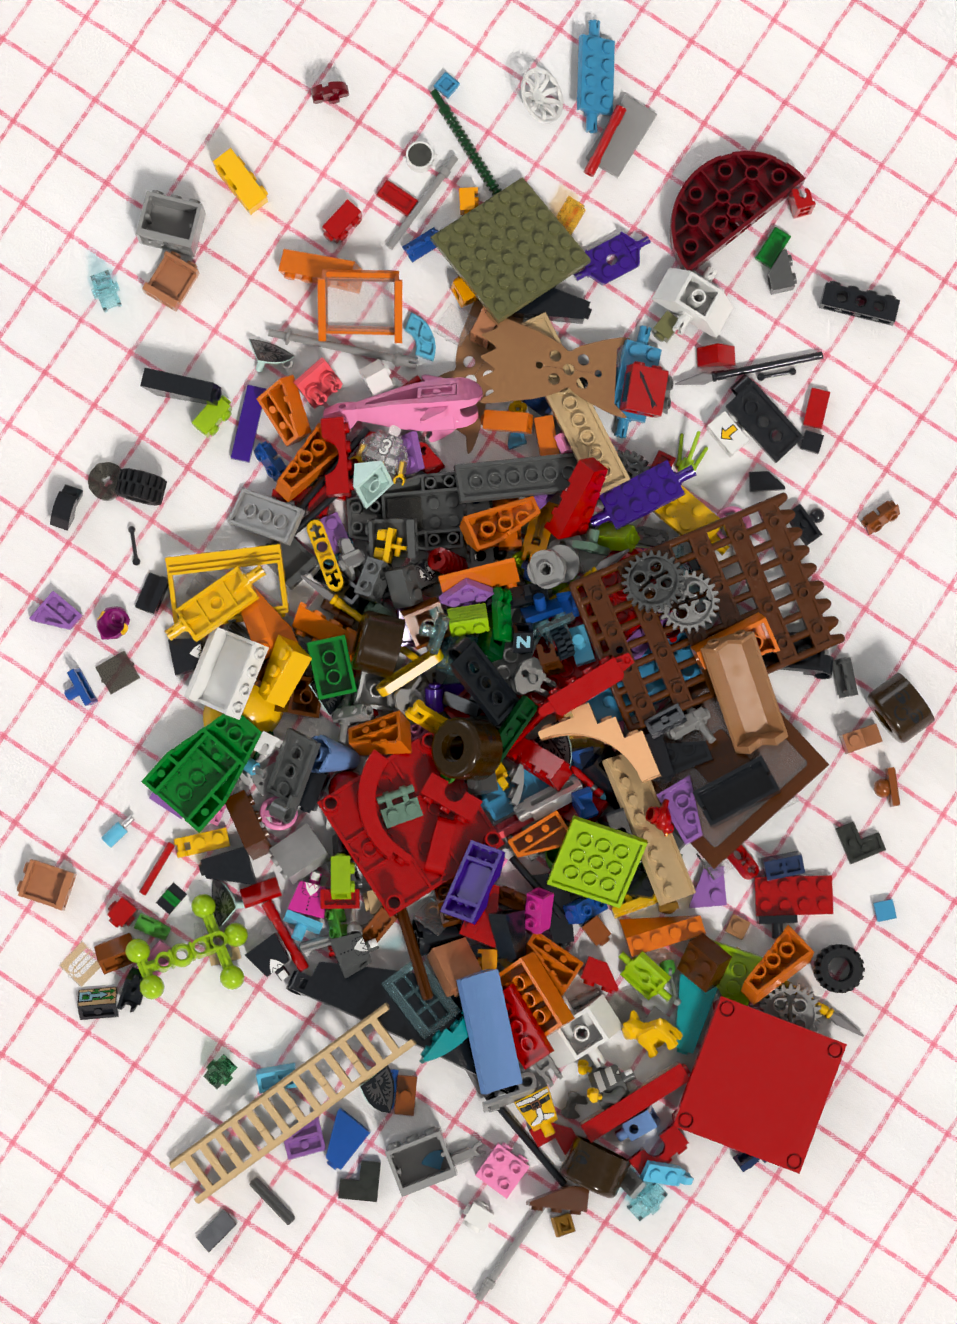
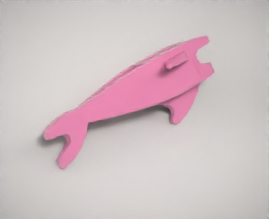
M422 375L423 382L402 386L358 402H343L332 405L324 410L323 418L344 417L346 422H349L350 429L353 428L357 421L403 430L432 431L429 435V441L435 442L451 434L457 428L473 424L478 419V409L475 404L483 397V391L478 383L468 378H442Z

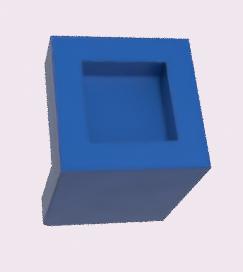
M570 591L556 594L563 609V614H560L561 619L580 616Z
M593 746L572 752L574 766L580 770L584 768L594 755Z
M589 786L571 793L572 806L580 818L587 820L598 816V810L593 803L592 791Z

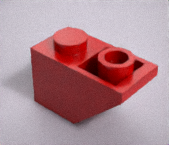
M588 956L580 978L584 979L583 983L594 987V984L602 986L601 990L611 994L613 990L617 992L618 986L608 964Z

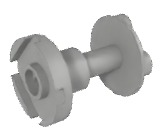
M555 545L550 549L540 550L532 555L530 563H528V576L535 585L537 584L541 588L550 589L556 587L560 583L573 580L579 574V557L571 546Z

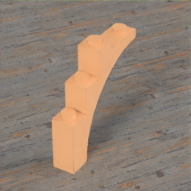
M583 703L571 711L572 718L570 716L564 717L559 720L558 724L553 726L552 724H547L541 727V731L538 732L542 741L571 735L602 741L618 750L631 762L643 783L661 776L644 732L634 730L627 734L628 737L625 738L616 717L607 716L601 719V723H598L589 703Z

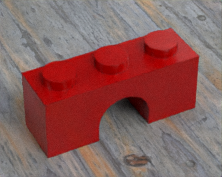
M432 772L420 792V795L423 796L421 799L429 804L436 803L439 805L438 809L446 814L451 812L457 815L456 819L464 824L466 822L471 823L483 801L468 792H465L461 800L450 801L445 795V788L449 782Z
M671 1124L658 1134L664 1144L660 1154L650 1155L642 1147L628 1159L632 1162L631 1165L639 1175H641L647 1160L669 1164L672 1161L671 1157L676 1153L680 1155L688 1148L686 1145L689 1142L677 1127Z

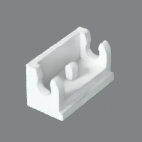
M263 731L254 751L270 758L274 750L280 751L283 741Z

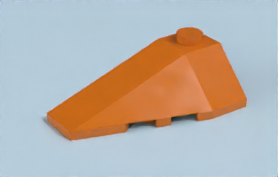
M530 496L464 516L459 527L466 543L478 552L496 546L538 516L541 511L534 496Z

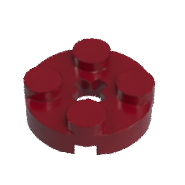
M342 81L328 82V86L322 87V84L311 89L313 103L319 104L329 101V104L339 103L340 98L349 96L348 85Z

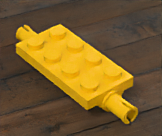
M682 485L681 487L685 493L684 496L653 511L654 514L680 536L720 519ZM721 527L707 533L711 543L721 540L717 536V532ZM724 546L717 549V551L723 556L730 546Z
M259 564L247 574L243 573L239 566L235 567L175 609L179 619L177 623L165 630L168 638L172 641L186 631L190 633L194 641L198 642L258 600L259 596L252 586L257 580L267 575Z

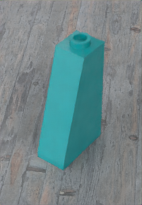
M680 974L678 978L677 996L681 1000V1004L676 1006L675 1027L682 1033L683 1037L681 1040L677 1039L676 1052L687 1056L688 1052L694 1053L718 988L714 987L705 993L683 974Z

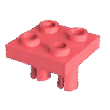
M320 358L293 382L314 409L318 405H323V401L326 402L327 398L332 393L338 392L337 389L340 390L343 385L323 358Z

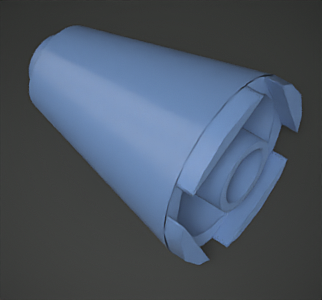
M325 735L312 737L321 745L311 772L325 773L354 770L359 765L360 757L355 750Z

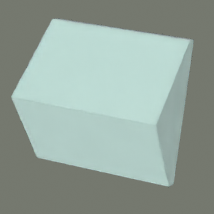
M381 460L354 464L353 487L364 508L367 509L394 484Z

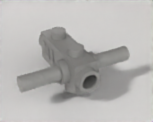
M353 693L345 694L344 704L332 714L333 722L340 725L338 742L341 744H346L347 730L350 725L375 719L371 706L364 704L351 706Z
M703 707L686 709L687 714L685 716L688 721L666 732L670 739L680 741L689 732L700 730L709 743H713L716 740L706 726L708 719L711 718L710 712L707 708L703 709Z

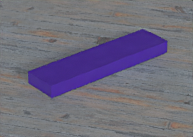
M247 385L231 459L250 463L262 407L256 398L265 392L266 388Z

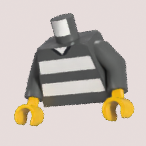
M580 1059L578 1061L579 1074L585 1075L589 1072L588 1078L592 1088L587 1089V1097L592 1103L599 1102L602 1109L605 1110L629 1094L630 1091L626 1083L636 1079L632 1068L621 1073L615 1064L606 1068H596L593 1065L588 1067L589 1062L587 1060Z

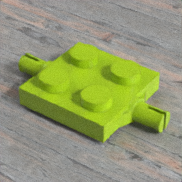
M624 951L618 956L626 964L625 969L620 975L648 1001L658 994L666 1002L670 1000L672 995L664 987L671 979V976L643 951L632 959Z

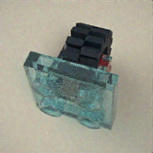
M564 611L557 614L550 622L546 619L534 627L533 640L543 637L548 647L550 643L553 644L557 657L559 656L561 661L575 655L572 636L567 626L575 620L573 613L566 614Z

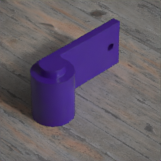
M429 683V686L425 687V705L435 712H442L444 707H447V705L442 703L445 691L458 696L465 688L461 683Z

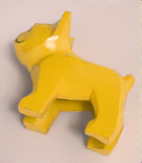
M635 1010L631 1011L629 1020L623 1023L622 1028L624 1038L626 1040H637L647 1050L649 1058L655 1057L658 1054L656 1048H659L664 1043H666L669 1050L676 1048L678 1045L677 1039L681 1040L683 1037L682 1033L665 1019L658 1018L650 1022H641Z

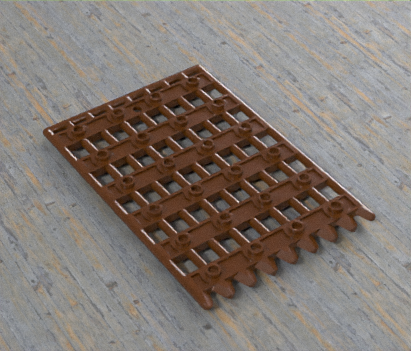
M780 493L643 551L647 556L650 554V550L653 551L654 555L660 550L662 556L667 552L669 554L668 559L673 556L675 557L672 547L688 541L692 552L678 558L675 557L674 564L679 562L682 565L696 559L700 569L696 571V577L703 573L704 580L710 578L708 585L715 584L712 591H718V595L714 596V598L720 599V602L714 604L719 607V610H713V612L718 613L721 624L707 630L699 626L698 632L691 628L690 634L684 628L686 639L671 645L669 644L666 634L675 631L673 630L674 624L662 627L658 616L664 613H658V610L656 614L653 608L650 609L649 613L646 612L645 607L639 611V604L634 607L632 606L633 600H626L612 606L608 595L627 587L622 586V583L619 582L605 588L601 577L618 571L621 581H627L622 577V574H628L625 567L631 568L629 561L636 562V555L642 558V552L568 584L598 660L607 655L609 658L612 656L615 658L628 652L634 661L624 671V677L621 680L623 686L618 688L616 683L610 687L628 732L646 727L644 721L658 714L653 703L665 697H670L672 705L678 703L682 711L717 697L708 670H704L698 665L701 674L684 680L681 670L696 664V659L693 656L677 663L673 652L689 645L692 647L758 612L766 617L780 651L775 652L778 662L766 667L768 674L845 641L843 634L830 635V631L838 624V618L835 616L823 617L822 615L830 608L831 601L827 598H815L823 590L824 583L819 580H808L816 572L817 566L814 563H801V560L809 554L810 548L806 545L794 546L793 544L801 537L802 529L799 527L787 528L786 526L794 519L795 512L791 509H779L788 499L786 493ZM758 511L762 522L746 529L742 518ZM723 526L727 537L711 543L707 533ZM765 529L770 540L753 546L750 535ZM731 544L735 555L718 561L715 550ZM773 547L777 558L761 564L757 553ZM738 562L742 573L726 579L722 568ZM657 565V567L652 568V571L658 572L661 566ZM780 565L784 576L768 582L764 571ZM638 576L635 582L642 583L645 577ZM745 580L749 591L733 597L729 586ZM787 583L791 594L775 600L771 589ZM577 587H583L586 597L581 598ZM708 589L705 590L703 595H699L700 591L693 593L697 594V598L694 600L705 597ZM648 592L646 598H653L656 592ZM685 598L684 603L677 604L674 602L671 604L672 608L669 611L677 609L676 614L678 618L683 619L687 616V612L679 610V605L686 603L688 606H691V602L694 600ZM753 598L756 609L740 615L736 604ZM795 601L798 612L783 618L778 607ZM587 604H590L593 611L591 616L588 615L585 608ZM633 607L636 618L620 624L616 613ZM802 618L806 629L790 636L786 625ZM592 623H598L601 633L596 634ZM640 624L644 635L627 642L623 631ZM809 636L813 647L797 653L793 643ZM605 640L608 651H603L599 641ZM647 643L651 653L635 660L630 649ZM618 646L623 648L620 654L616 652ZM655 661L658 671L642 678L638 667ZM662 678L666 689L649 696L645 685ZM704 681L708 692L692 698L688 688ZM623 694H627L631 704L625 705L622 698ZM633 711L638 720V722L634 724L629 715V713Z

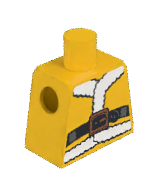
M548 1086L514 1102L533 1131L541 1129L545 1137L555 1133L551 1123L557 1121L558 1117Z

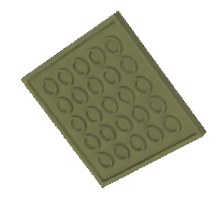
M523 177L431 236L432 243L497 323L505 320L591 262L588 255Z

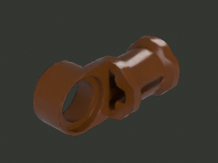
M323 599L320 608L334 614L333 619L346 628H352L355 619L335 607L334 604H330L329 600Z

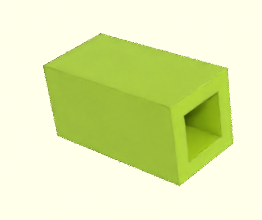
M222 395L217 406L207 404L192 421V425L207 438L210 435L214 436L220 428L219 424L222 421H227L232 415L231 402Z
M605 522L597 529L600 531L597 544L610 548L609 550L624 551L630 549L629 552H632L640 540L634 525L627 524L616 530L613 523Z
M346 854L331 856L332 900L351 899V892H355V881H351V874H355V862H351L350 856Z

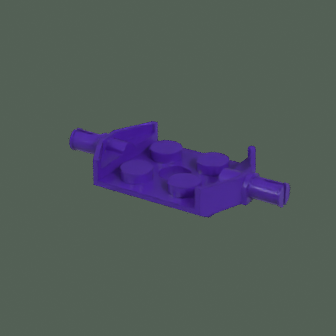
M620 232L619 235L591 250H585L591 262L583 270L574 274V277L578 282L587 276V278L590 277L603 286L639 267L640 250L643 246L651 243L648 236L635 241L625 233ZM609 256H615L617 263L610 265L606 259Z

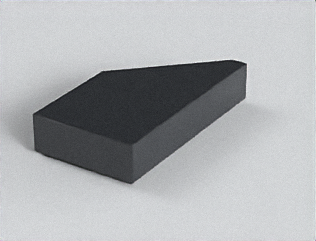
M769 471L749 472L750 492L785 490V486Z

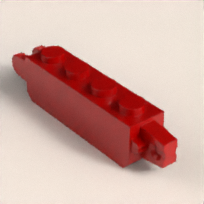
M628 652L615 658L613 656L609 658L607 655L598 661L599 665L596 667L589 666L581 671L583 673L577 678L573 676L565 681L566 685L563 687H554L548 691L550 694L546 696L548 700L538 706L539 715L545 717L556 712L557 715L563 716L623 680L624 671L634 663L631 655Z

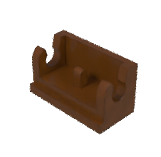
M541 644L536 645L540 665L547 677L566 672L559 656L557 657L553 644H549L551 651L548 654L544 653Z

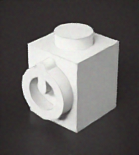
M481 1200L478 1203L473 1201L472 1204L468 1203L463 1211V1214H465L463 1224L477 1233L480 1230L484 1232L494 1216V1212L488 1209L489 1205Z

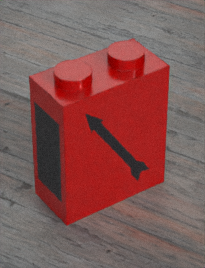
M638 361L627 365L620 410L651 418L661 417L669 371H665L663 367L656 365L648 367L645 366V363Z

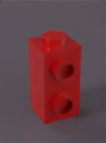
M347 199L322 226L323 236L330 242L332 240L335 243H338L340 240L344 241L349 235L348 231L352 227H357L362 221V212Z

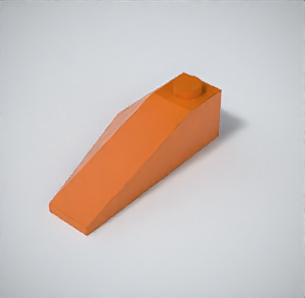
M253 585L252 587L259 596V599L243 609L241 615L250 639L269 647L265 659L271 657L278 635L297 643L298 641L292 627Z

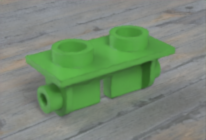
M326 909L325 919L328 921L330 938L347 936L348 924H341V922L347 921L344 909Z

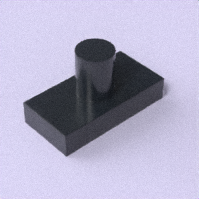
M797 915L756 916L757 924H771L772 938H778L782 934L783 923H798Z

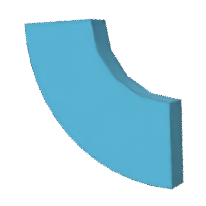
M411 313L404 331L415 340L417 347L416 356L433 362L436 353L433 333L422 318Z

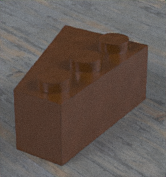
M245 790L229 796L225 805L246 851L252 860H255L270 853L269 849L272 848L268 839L270 834L266 826L263 827L261 824L262 818L259 811H255L253 807L256 803L252 795H247Z

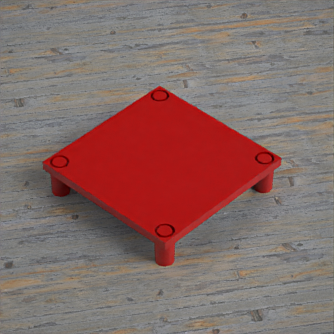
M427 732L411 742L412 753L392 754L387 758L389 763L383 770L376 789V797H378L383 792L395 791L403 785L406 787L412 784L415 792L409 793L408 796L409 799L417 797L423 816L386 829L380 813L381 809L387 808L384 802L378 805L376 801L377 815L387 835L399 847L414 857L409 865L398 863L394 859L396 857L394 854L387 860L367 837L360 820L357 801L361 775L317 802L390 918L456 876L471 840L496 849L505 844L481 806L471 823L466 822L464 824L456 819L457 815L451 812L446 814L438 809L439 805L436 803L429 804L421 799L423 796L420 795V792L431 773L433 772L441 777L432 758L431 746L434 734L431 732ZM455 779L452 783H448L445 788L446 797L454 802L461 800L465 792H468L467 784L462 779ZM402 797L392 800L393 805L403 802ZM438 816L457 821L443 875L424 871Z
M719 996V999L713 1003L714 1012L678 1109L672 1113V1126L800 1174L847 1044Z

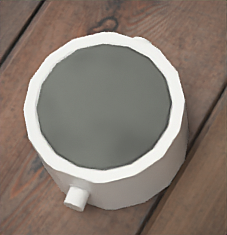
M417 141L408 147L403 160H407V165L411 170L423 173L433 166L434 157H437V153H433V148L428 143Z

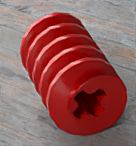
M442 547L435 548L428 556V566L432 570L444 575L468 569V563L464 557Z

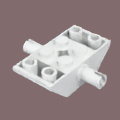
M706 267L702 277L692 271L669 268L654 293L652 300L679 316L672 328L674 332L679 329L677 334L683 335L687 325L691 323L716 339L733 309L731 302L724 291L711 284L717 275L715 269L711 272L712 267Z
M603 994L577 1010H574L566 996H563V1000L575 1019L547 1037L554 1049L549 1054L557 1068H561L588 1054L595 1067H601L597 1059L599 1058L603 1065L607 1060H605L598 1047L615 1035L623 1027L622 1023ZM579 1028L586 1029L583 1031V1036H581L580 1034L576 1035Z

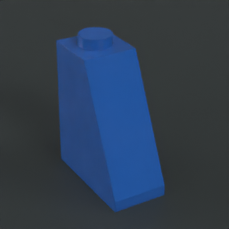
M341 1107L336 1114L326 1154L327 1164L335 1170L337 1168L341 1170L371 1132Z

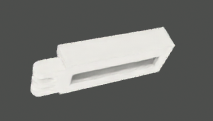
M572 774L559 792L549 786L524 799V802L515 806L513 810L521 822L531 817L537 821L571 803V793L583 789V786L579 779Z

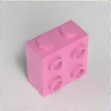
M498 1142L477 1170L475 1176L507 1199L530 1165L527 1164L529 1160L519 1153L516 1156L512 1153L513 1148L503 1142L501 1145Z

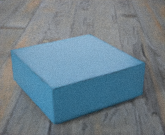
M447 72L434 84V88L447 99L460 86V83Z
M893 899L873 903L877 922L897 918Z

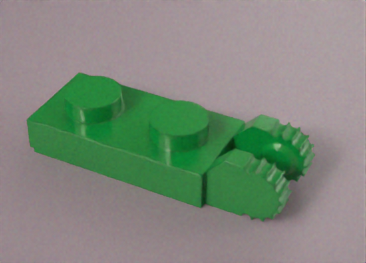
M497 586L493 589L494 594L492 595L491 602L494 640L511 642L513 641L510 604L512 593L507 588L502 589Z

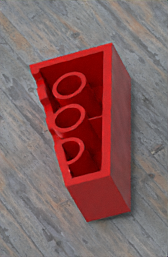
M594 457L580 459L568 480L570 482L569 487L563 490L560 495L562 500L558 507H554L551 512L553 517L550 522H546L544 528L557 539L586 534L608 469Z
M525 737L505 756L516 764H522L526 771L558 792L573 774L569 768L570 765L566 761L557 757L549 750L540 747L534 740H528Z

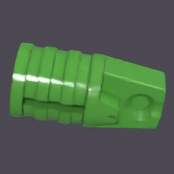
M140 913L134 929L162 940L167 939L171 930L167 925L144 913Z

